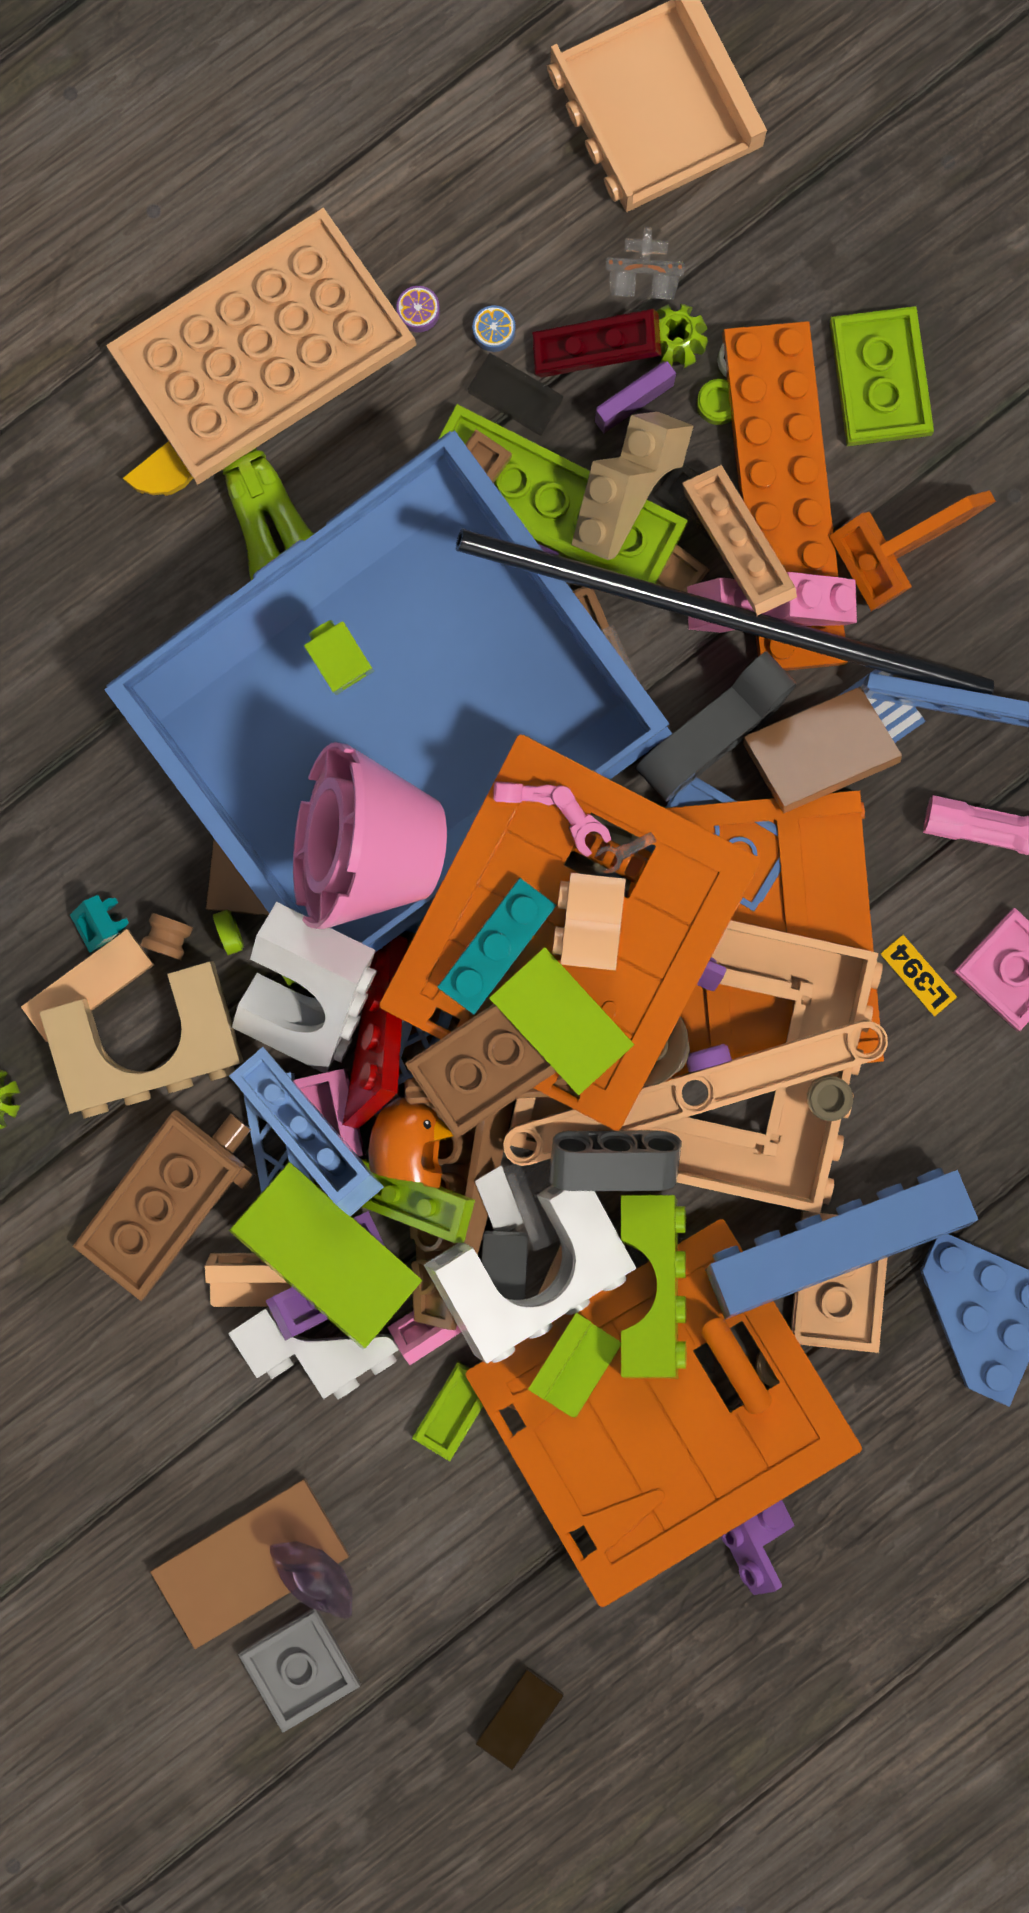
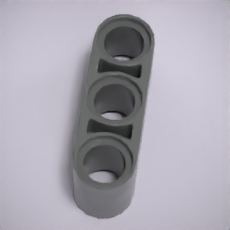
M658 1130L563 1131L553 1137L549 1181L556 1188L566 1191L668 1190L677 1183L682 1141L673 1133Z

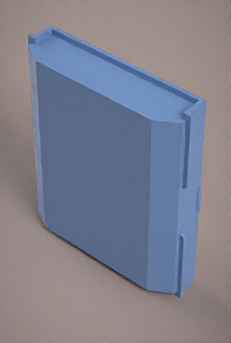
M455 430L446 433L327 521L326 526L305 541L299 540L254 573L253 580L234 594L227 595L106 685L107 688L104 689L269 913L275 903L278 902L309 917L306 907L297 905L293 883L294 839L301 801L310 802L316 782L315 780H309L308 776L317 757L327 745L334 742L348 744L437 799L445 812L447 843L442 872L431 895L417 902L330 927L374 949L375 952L426 915L517 736L520 734L525 735L608 779H612L672 734L667 727L669 722L565 581L456 551L457 537L462 528L536 550H543ZM329 620H332L334 625L342 621L345 623L375 671L338 695L332 692L304 647L306 643L311 641L308 634Z

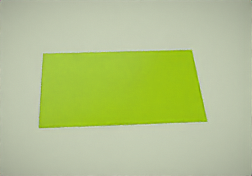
M545 947L489 998L578 1096L635 1045Z

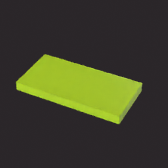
M290 1162L284 1166L228 1230L362 1349H365L423 1281L357 1221L335 1205L329 1196Z

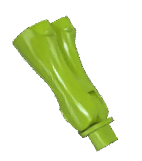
M256 448L222 469L228 493L243 532L251 580H253L254 573L280 555L267 526L266 515L272 518L286 550L299 540L305 541L314 535L295 509L277 472L266 459V455L261 450L257 451Z

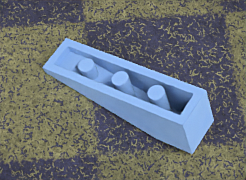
M264 1047L259 1049L229 1075L335 1205L349 1216L353 1215L384 1188L358 1155Z

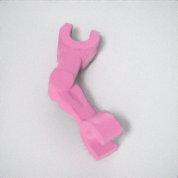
M510 782L494 783L493 800L496 802L522 803V801L540 802L548 806L555 804L571 824L569 829L577 850L586 857L592 854L585 844V837L589 832H598L605 843L611 840L609 830L589 813L585 814L571 790L566 786L547 784L536 787Z

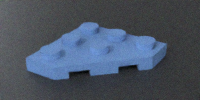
M947 1234L932 1241L920 1271L926 1287H928L948 1343L959 1365V1371L964 1384L968 1389L1010 1407L1029 1363V1270L952 1235Z

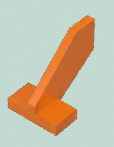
M990 490L967 496L889 541L885 540L870 511L861 513L829 537L852 578L855 579L856 585L870 610L873 611L881 608L912 587L897 561L899 557L966 522L995 503L996 500Z

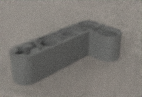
M767 651L764 652L741 673L731 688L653 749L638 764L636 770L667 802L743 741L744 736L751 734L766 722L784 703L797 683Z

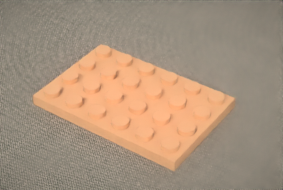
M323 207L106 346L198 485L416 346V341Z

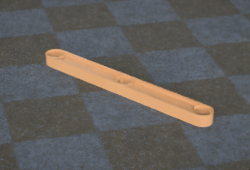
M868 1020L857 1021L738 1057L723 1064L672 1077L657 1085L643 1086L619 1131L647 1130L874 1061L880 1058L886 1051L888 1045L887 1034L884 1028L875 1022ZM863 1028H871L878 1035V1045L870 1053H860L854 1045L855 1034ZM691 1080L702 1081L707 1087V1097L699 1105L687 1104L682 1097L684 1085ZM570 1108L517 1124L510 1128L505 1134L503 1141L504 1153L514 1164L520 1166L531 1165L551 1159L553 1137L560 1132L615 1130ZM519 1132L530 1133L536 1140V1149L528 1157H519L510 1148L511 1139Z

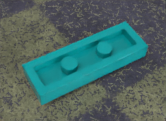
M519 878L438 985V988L472 1014H475L557 905L522 878Z

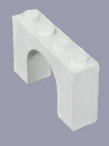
M276 902L256 935L250 960L297 982L313 994L315 998L297 993L257 973L237 1006L232 1028L326 1073L334 1059L339 1062L343 1061L353 1039L351 1037L360 1020L358 1015L367 1000L368 994L366 992L376 974V970L370 968L375 950L331 928H310L302 920L305 915Z
M551 1185L536 1194L559 1236L562 1247V1261L554 1281L547 1289L534 1297L523 1300L504 1298L494 1286L474 1248L465 1243L456 1244L424 1264L465 1340L477 1358L486 1364L490 1361L496 1363L508 1358L514 1353L515 1345L528 1337L534 1339L547 1333L553 1327L551 1322L564 1314L572 1315L583 1310L589 1305V1298L602 1290L610 1291L619 1287L626 1281L627 1277L625 1275L636 1269L595 1191H566Z

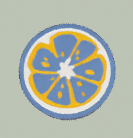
M496 305L487 306L481 309L473 320V337L482 349L489 352H499L509 347L515 337V320L507 309Z

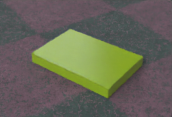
M917 307L831 317L830 329L847 446L932 436L934 427Z

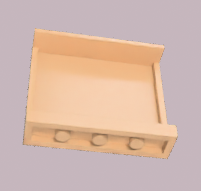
M670 0L564 52L560 51L557 44L551 46V64L547 65L550 79L557 90L563 88L569 99V102L566 103L568 114L575 127L582 125L588 137L585 140L588 154L595 165L601 162L607 174V177L604 178L606 189L614 202L620 200L625 212L660 197L764 145L767 129L701 0Z

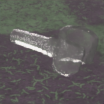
M650 832L617 848L609 845L603 846L597 851L595 857L605 851L613 852L617 857L616 865L602 871L604 873H613L619 869L622 860L655 843L656 840Z

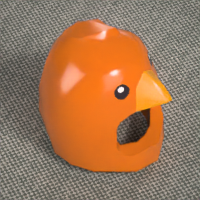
M405 1097L395 1099L382 1109L371 1129L368 1148L370 1171L388 1178L421 1182L425 1187L440 1188L442 1168L438 1161L439 1142L454 1135L447 1125L439 1120L438 1114L432 1107L424 1103H407Z

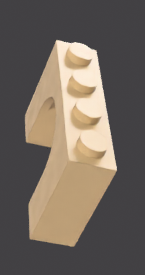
M214 961L167 974L181 1020V1039L177 1050L170 1060L155 1070L134 1071L122 1067L111 1059L102 1046L87 999H81L39 1012L69 1114L81 1111L83 1118H88L108 1112L107 1103L124 1098L126 1106L151 1099L149 1090L166 1086L168 1094L194 1086L192 1078L206 1073L209 1074L210 1081L231 1075L235 1071L234 1065L244 1062L235 1031L232 1028V1020Z

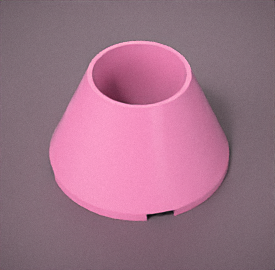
M334 742L327 745L317 757L308 776L309 780H315L316 782L310 802L301 801L293 851V883L296 904L306 907L309 917L303 916L302 920L308 927L315 929L330 928L426 899L434 891L440 878L447 843L445 812L437 799L348 744Z

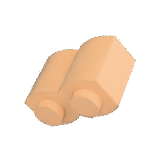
M571 873L570 882L561 881L558 908L567 909L565 927H556L553 954L562 955L561 965L616 971L626 879Z

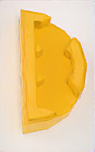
M168 441L123 477V479L139 493L150 495L164 494L168 496L185 488L193 477Z

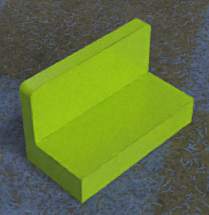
M576 1312L528 1390L573 1418L577 1417L621 1347V1342Z

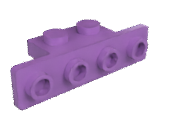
M782 1500L721 1536L722 1541L730 1548L739 1567L741 1580L753 1595L775 1592L782 1587L763 1548L764 1545L795 1526Z

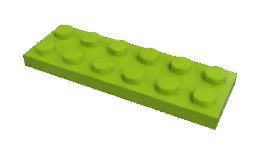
M458 404L455 406L439 439L449 431L453 432L455 430L464 444H466L477 429L512 453L511 460L496 479L494 485L538 544L558 552L559 556L652 583L658 582L687 526V519L646 500L620 551L613 559L606 560L575 547L571 544L590 471Z

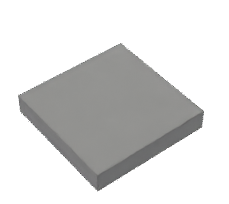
M317 1606L241 1650L238 1654L282 1732L314 1715L361 1685Z

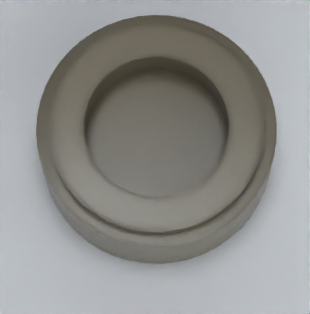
M822 1076L810 1085L807 1092V1104L811 1112L818 1118L825 1121H837L845 1117L851 1110L853 1093L850 1086L844 1080L836 1076Z

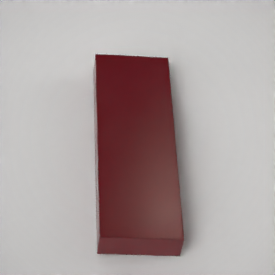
M654 309L532 332L535 374L540 378L661 355L659 313Z

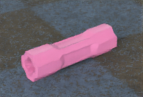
M934 795L932 798L930 797L923 825V833L954 840L974 841L1029 855V816H1018L968 805L966 802Z

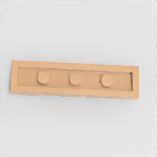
M720 465L683 482V489L687 499L756 616L797 598L795 585L723 466Z

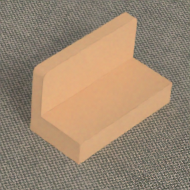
M210 1253L205 1265V1283H210V1303L213 1307H268L267 1299L292 1287L254 1253Z

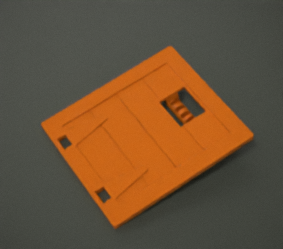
M520 734L507 755L380 1002V1007L436 1038L442 1039L451 1031L429 1020L436 1008L460 1019L456 1027L457 1029L494 1004L489 998L544 947L561 964L562 955L553 954L556 927H565L567 910L558 908L561 881L570 882L571 873L581 874L564 865L570 852L575 851L636 884L630 897L624 896L616 971L562 965L635 1045L580 1094V1098L553 1085L559 1077L557 1072L533 1088L615 1131H619L761 864V859L564 755ZM510 782L536 787L547 784L566 786L571 790L585 814L593 813L656 847L650 858L647 859L612 840L605 843L599 833L591 831L585 837V844L592 854L586 857L577 850L569 829L571 824L555 804L548 806L540 802L522 801V803L496 802L493 800L494 783ZM522 878L557 906L475 1014H472L440 990L438 985L517 880Z
M723 1219L717 1220L678 1244V1251L686 1252V1278H678V1296H686V1323H678V1341H686L687 1366L686 1369H678L679 1379L621 1377L620 1347L578 1416L573 1418L529 1391L528 1388L575 1314L562 1315L551 1322L553 1327L547 1333L534 1339L528 1337L515 1345L514 1353L508 1358L496 1363L490 1361L486 1364L482 1361L466 1372L468 1381L600 1607L609 1605L847 1461L862 1450L861 1444L774 1301L724 1319L705 1269L715 1262L713 1254L736 1245L740 1252H743ZM650 1261L627 1274L626 1281L619 1287L610 1291L602 1290L589 1298V1305L577 1313L621 1342V1331L640 1322L650 1311L657 1292V1279ZM743 1321L779 1381L777 1385L769 1390L764 1386L730 1329ZM705 1343L711 1348L743 1402L742 1406L732 1412H729L693 1352V1350ZM512 1404L526 1425L525 1428L518 1431L514 1436L499 1411ZM583 1525L597 1548L588 1554L586 1558H584L570 1534L571 1531H575Z

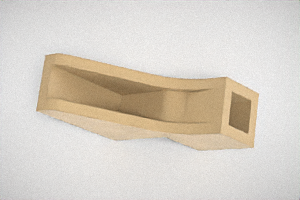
M660 412L631 415L621 456L592 462L571 545L606 560L616 557L656 483L669 471L683 467L693 425Z

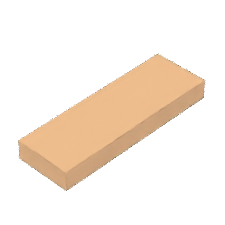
M126 929L22 1005L21 1008L44 1040L48 1042L40 1011L81 999H87L90 1010L93 1011L153 967L154 963L130 930Z

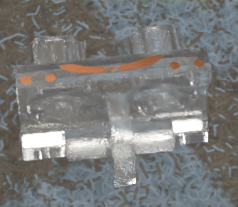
M643 227L642 239L625 238V252L641 253V259L606 257V271H610L609 281L612 296L634 297L636 273L653 274L651 298L674 300L679 276H684L685 263L650 260L651 253L667 254L668 241L652 240V227Z

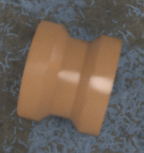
M152 913L149 919L151 930L148 936L143 937L140 946L182 961L184 955L182 945L184 939L191 936L193 927Z

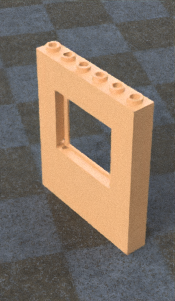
M736 921L729 922L712 955L717 964L727 969L720 984L795 1000L786 1043L857 1021L872 1020L873 1006H868L867 1003L870 989L878 988L882 975L883 964L877 962L879 953ZM863 1028L855 1034L854 1045L860 1053H863V1050L857 1047L861 1031L868 1032L869 1028ZM861 1065L828 1075L836 1076L849 1085L851 1074L858 1075ZM818 1078L775 1090L766 1134L690 1117L647 1129L673 1133L682 1141L677 1183L818 1214L821 1212L822 1203L829 1205L831 1201L834 1179L828 1178L832 1160L839 1161L844 1143V1136L838 1135L841 1119L837 1121L822 1120L814 1115L808 1107V1089ZM551 1097L516 1099L510 1128L517 1124L570 1109L571 1107ZM850 1110L849 1113H848L845 1117H843V1118H847V1119H848L851 1110ZM519 1132L514 1135L510 1142V1146L535 1151L537 1146L535 1138L526 1132Z

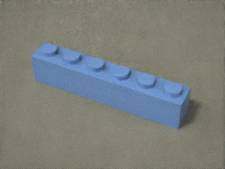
M942 1168L932 1170L917 1177L919 1185L904 1190L902 1184L899 1183L877 1192L879 1200L863 1206L861 1199H857L837 1207L838 1215L822 1221L820 1214L814 1215L795 1223L797 1231L781 1237L779 1230H775L755 1238L756 1247L740 1252L736 1245L713 1254L715 1262L711 1263L705 1271L724 1319L731 1318L970 1226L979 1219L958 1170L945 1175Z

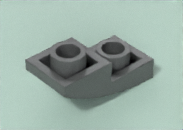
M484 1231L482 1264L494 1286L504 1298L512 1300L526 1299L528 1233Z

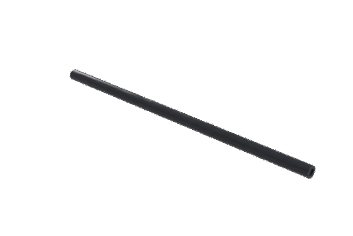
M463 528L457 537L456 551L915 681L992 695L994 691V680L768 615L760 614L756 616L754 611Z

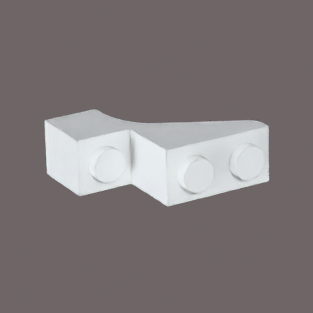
M269 1307L228 1333L256 1378L266 1372L271 1379L278 1376L294 1365L289 1357L295 1354L323 1399L332 1393L337 1400L347 1395L360 1385L356 1378L367 1370L371 1369L374 1375H377L394 1364L397 1360L393 1353L399 1350L391 1334H377L365 1349L360 1348L348 1336L306 1338L296 1335L285 1341Z

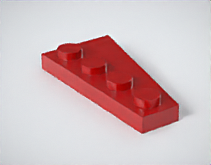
M399 935L374 953L370 968L376 970V974L366 992L368 997L363 1006L342 1124L355 1129L363 1126L398 1093L402 1019L381 1009L380 1002L407 951L408 938Z

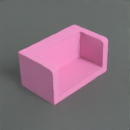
M340 1069L293 1080L358 1157L366 1155L360 1128L355 1129L342 1125L350 1084L347 1070Z

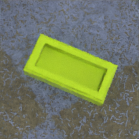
M460 1361L455 1365L412 1439L448 1461H451L483 1407L466 1377V1372L470 1368Z

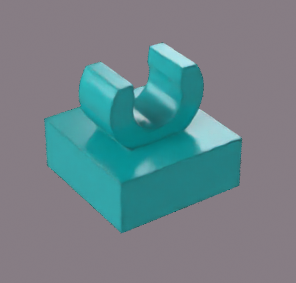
M99 895L84 900L70 914L89 953L102 948L129 923L127 918L118 922L111 920L107 911L118 904L116 898H108L102 902Z

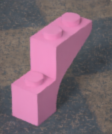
M787 572L796 587L797 598L762 613L803 626H834L857 623L855 579ZM720 577L687 586V593L754 611L735 579ZM688 616L689 630L719 633L735 630Z

